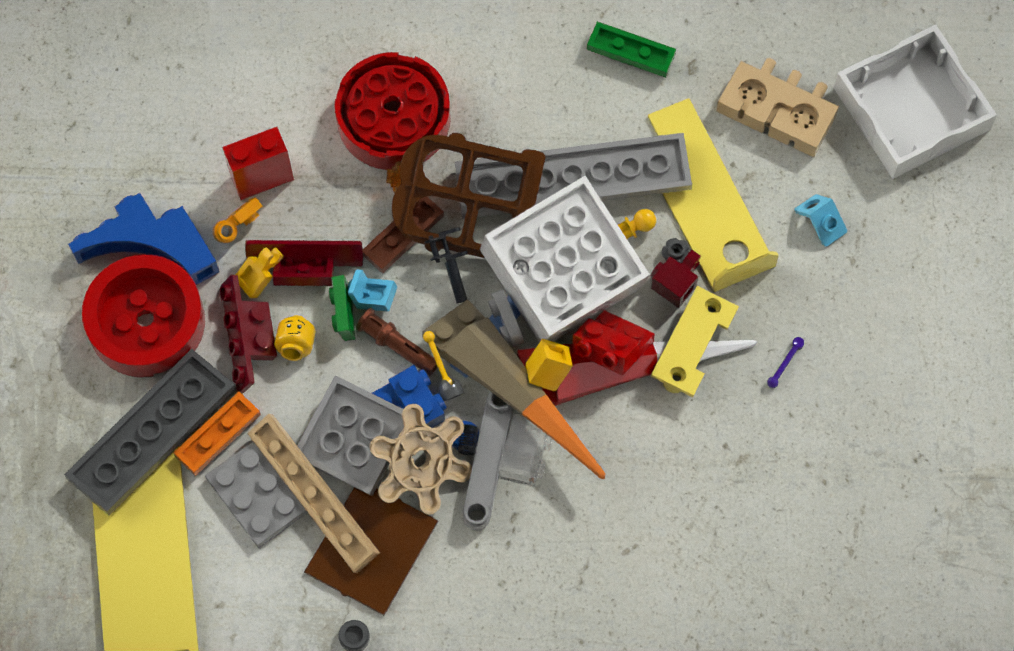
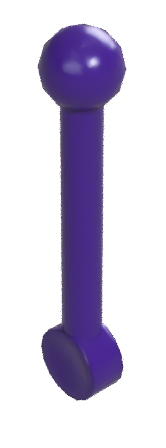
M801 337L793 339V347L774 376L768 378L767 385L770 388L778 386V379L797 350L803 348L804 340Z

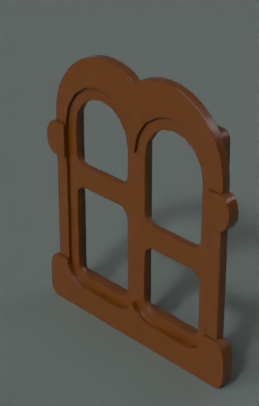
M452 133L449 137L444 135L422 137L409 146L401 161L400 178L402 184L397 188L392 200V216L395 225L406 238L423 244L427 251L432 252L430 244H426L424 241L429 240L428 236L433 235L434 239L439 237V235L424 231L415 224L413 219L415 204L426 196H436L462 202L467 206L462 233L458 238L446 236L448 248L450 251L458 253L467 251V255L485 258L480 251L482 244L476 243L473 240L478 211L481 208H489L509 213L513 219L535 206L545 163V154L531 149L518 153L466 141L465 136L460 133ZM444 149L462 154L463 162L456 187L450 188L430 182L425 176L423 163L426 156L432 151ZM477 158L489 159L522 168L523 174L515 201H507L470 191L469 184L474 162ZM442 240L435 241L438 252L444 249Z

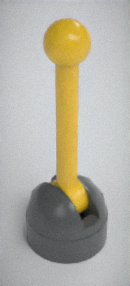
M426 331L423 334V339L429 344L443 379L438 387L443 401L445 402L464 394L459 381L448 377L434 343V333Z

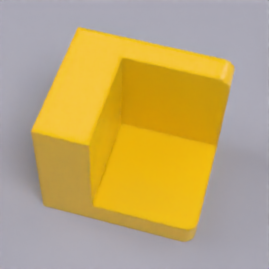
M543 338L526 362L529 383L552 391L558 389L573 367L569 347Z

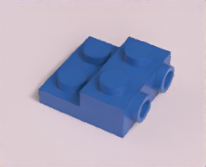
M415 365L388 379L389 383L372 392V394L402 409L409 404L419 405L424 411L425 423L431 428L445 420L443 412L447 409L445 402L439 393L433 396L428 388L432 383L424 369L418 371Z

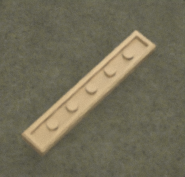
M267 414L247 434L354 573H358L380 552L274 415Z

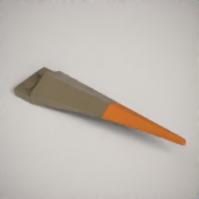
M468 299L423 331L422 337L426 331L434 333V343L441 358L502 399L560 444L600 479H605V472L542 388L529 383L526 367L488 317L485 318Z

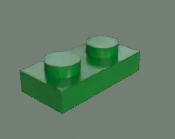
M344 275L333 276V287L329 288L330 301L332 305H335L336 312L335 315H332L333 330L338 332L344 341L355 340L352 300L348 295L349 282Z

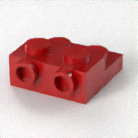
M604 310L595 320L588 318L573 334L572 352L623 376L653 344L655 333Z

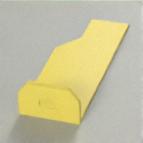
M685 99L648 114V118L657 136L684 133L692 190L662 194L691 250L701 255L699 260L700 267L713 292L776 267L778 253L768 250L690 99ZM734 241L743 243L749 252L746 260L736 264L728 262L723 255L725 245Z

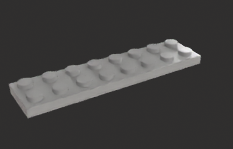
M684 133L540 151L545 154V163L535 205L583 176L587 177L602 201L692 190ZM484 158L476 159L469 189L476 194L515 201L518 196L523 170L521 167ZM463 161L455 162L457 184ZM460 202L462 219H465L467 206ZM481 208L478 211L477 217L505 214L506 212Z

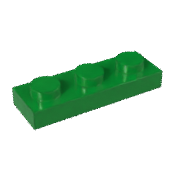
M598 21L587 43L588 51L665 78L676 55L675 48Z

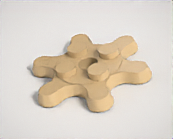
M409 404L402 411L404 427L398 438L390 439L379 435L370 442L371 454L376 458L385 459L390 464L389 476L380 484L378 494L381 500L391 503L396 501L403 492L413 491L418 497L420 510L428 515L434 514L441 505L438 490L442 482L452 479L463 483L470 479L472 467L469 462L456 459L452 453V444L463 433L464 423L459 417L451 416L445 419L439 427L431 428L425 423L423 409L417 404ZM419 451H424L426 461L422 466L416 467L412 456H415Z

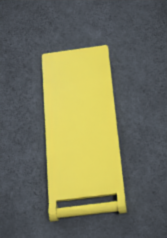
M172 452L110 516L92 502L104 651H199L181 462Z

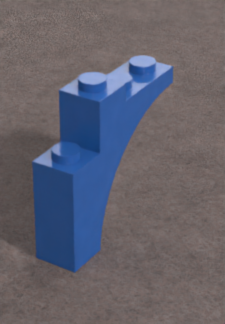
M141 193L127 196L118 205L114 206L118 217L103 221L98 228L89 233L79 234L68 244L78 264L100 255L134 252L164 257L177 263L191 276L196 285L220 272L215 258L183 206L167 210L162 214L161 218L156 220Z

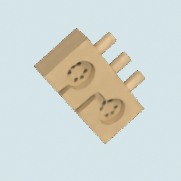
M771 58L765 60L761 69L740 61L718 101L716 112L761 133L768 127L769 137L786 145H789L792 140L795 142V149L815 157L837 116L839 106L822 99L828 86L823 82H818L811 94L796 87L802 77V74L797 70H792L787 81L771 75L776 66V61Z

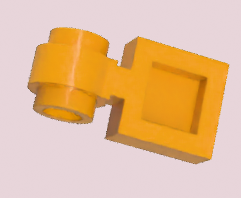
M256 197L249 199L229 215L227 219L221 220L214 225L212 230L214 239L219 243L232 242L237 236L236 226L242 223L247 226L259 216L257 211L263 205ZM223 226L226 227L229 231L227 237L223 236L221 233V229Z

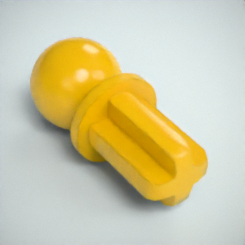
M641 209L635 213L632 221L625 217V221L618 224L626 239L632 236L635 239L637 238L636 231L648 232L655 227L656 215L649 209Z

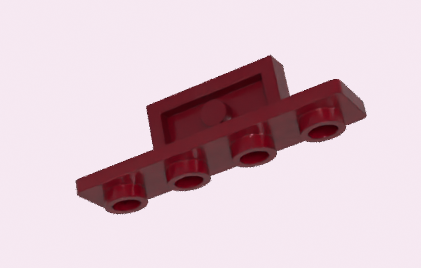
M245 241L246 260L248 257L258 258L260 252L265 247L270 251L277 248L283 255L281 261L274 266L273 286H332L334 266L361 267L364 261L361 241Z
M230 275L221 284L219 297L223 302L225 313L223 323L228 332V353L232 358L233 364L232 380L236 384L237 392L245 393L255 382L251 360L273 361L277 357V351L274 345L275 339L269 302L242 301L238 275Z

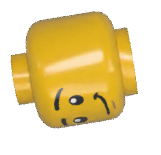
M299 315L284 318L278 324L274 343L276 350L283 358L291 361H298L307 357L312 352L316 333L315 328L306 318Z

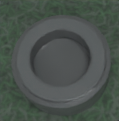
M350 620L344 623L339 630V641L346 651H362L368 646L370 633L368 627L363 622Z

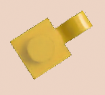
M265 247L260 252L258 258L248 257L235 274L238 275L239 286L249 298H258L273 278L268 270L277 265L283 258V255L277 248L270 251Z

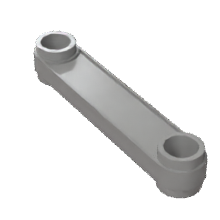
M492 392L488 394L463 510L465 525L472 530H482L490 522L513 408L508 404L502 407L495 406L492 402L499 397ZM479 510L485 516L482 520L474 521L469 518V514Z

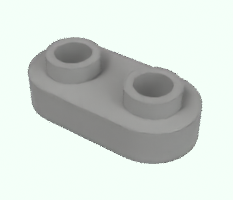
M503 289L491 293L493 299L488 301L494 318L499 316L503 326L499 327L502 337L507 343L510 342L512 347L523 344L524 340Z

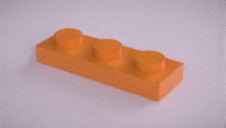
M237 392L173 452L174 456L196 476L261 415L260 411L243 394Z

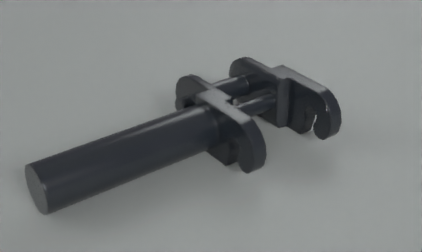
M460 227L438 233L439 237L434 239L433 235L428 236L429 240L424 241L426 244L429 243L433 257L430 258V261L435 260L436 263H439V258L445 257V266L456 304L466 301L467 296L455 258L467 255L468 253L463 251L452 255L448 248L446 235L460 231ZM442 240L445 254L439 255L435 241Z

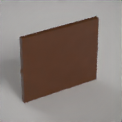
M354 487L343 506L380 554L358 573H354L325 536L304 573L339 591L342 596H348L385 616L438 524V520L402 502L400 498L391 503L384 502L379 497L378 488H376L373 496Z

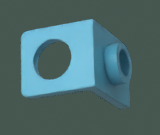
M815 194L794 209L797 214L810 218L824 246L830 245L847 233V228L831 198ZM818 203L816 206L806 209L810 205Z

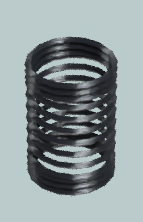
M469 424L464 425L463 433L465 434H461L459 438L458 453L469 456L475 454L478 427Z

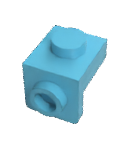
M356 269L353 279L348 284V295L356 308L390 311L397 290L396 283L392 280L367 278L363 270Z

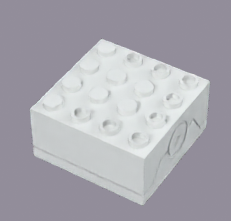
M583 176L486 234L480 248L483 256L539 343L542 338L554 342L584 324L588 318L592 319L641 289L650 276L586 176Z

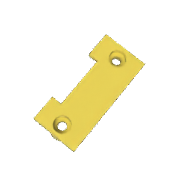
M697 286L651 377L663 382L665 389L671 393L683 392L693 397L705 374L696 369L718 325L726 330L728 329L739 306ZM708 307H712L716 311L711 313L708 311ZM677 375L680 377V380L675 381L672 376Z

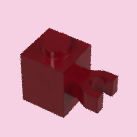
M691 250L682 263H679L671 256L664 264L659 262L651 273V289L677 308H680L697 287L699 276L693 272L700 265L701 255Z

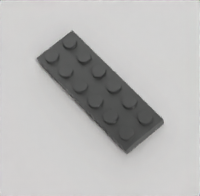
M191 349L64 474L66 479L110 516L236 389L235 384Z

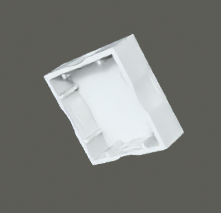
M936 24L901 41L889 51L873 55L838 72L834 85V90L892 179L991 130L997 116L976 83L964 72L956 53Z

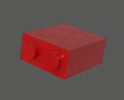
M278 127L222 147L229 173L240 201L294 180L288 150Z

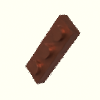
M427 196L421 198L413 208L415 224L427 232L444 217V211ZM392 221L363 249V257L383 274L416 242L406 238L399 231L395 222Z

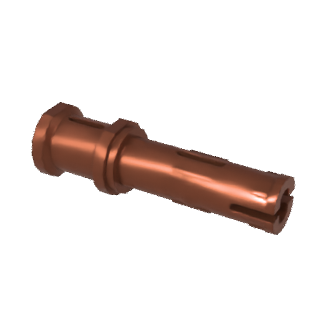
M369 308L359 319L356 330L359 332L364 331L376 340L377 345L388 346L420 370L424 369L430 377L438 368L434 357L396 331L397 328L394 323H387L375 314L374 309Z

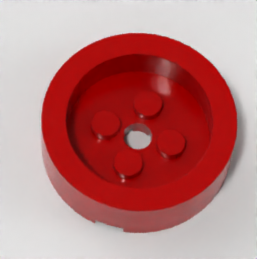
M399 52L376 54L354 65L340 82L334 104L339 135L348 151L364 164L383 170H400L404 153L415 141L429 135H448L451 114L447 86L439 72L419 57L399 55ZM396 101L400 104L397 112L384 109L386 103ZM438 150L432 151L427 155L425 161L431 158Z
M134 255L110 264L94 278L83 300L82 322L93 349L106 365L124 375L154 377V374L172 369L191 349L194 351L197 349L205 329V311L195 282L181 266L169 259L156 255ZM144 314H152L154 319L150 325L141 326L138 324V317Z

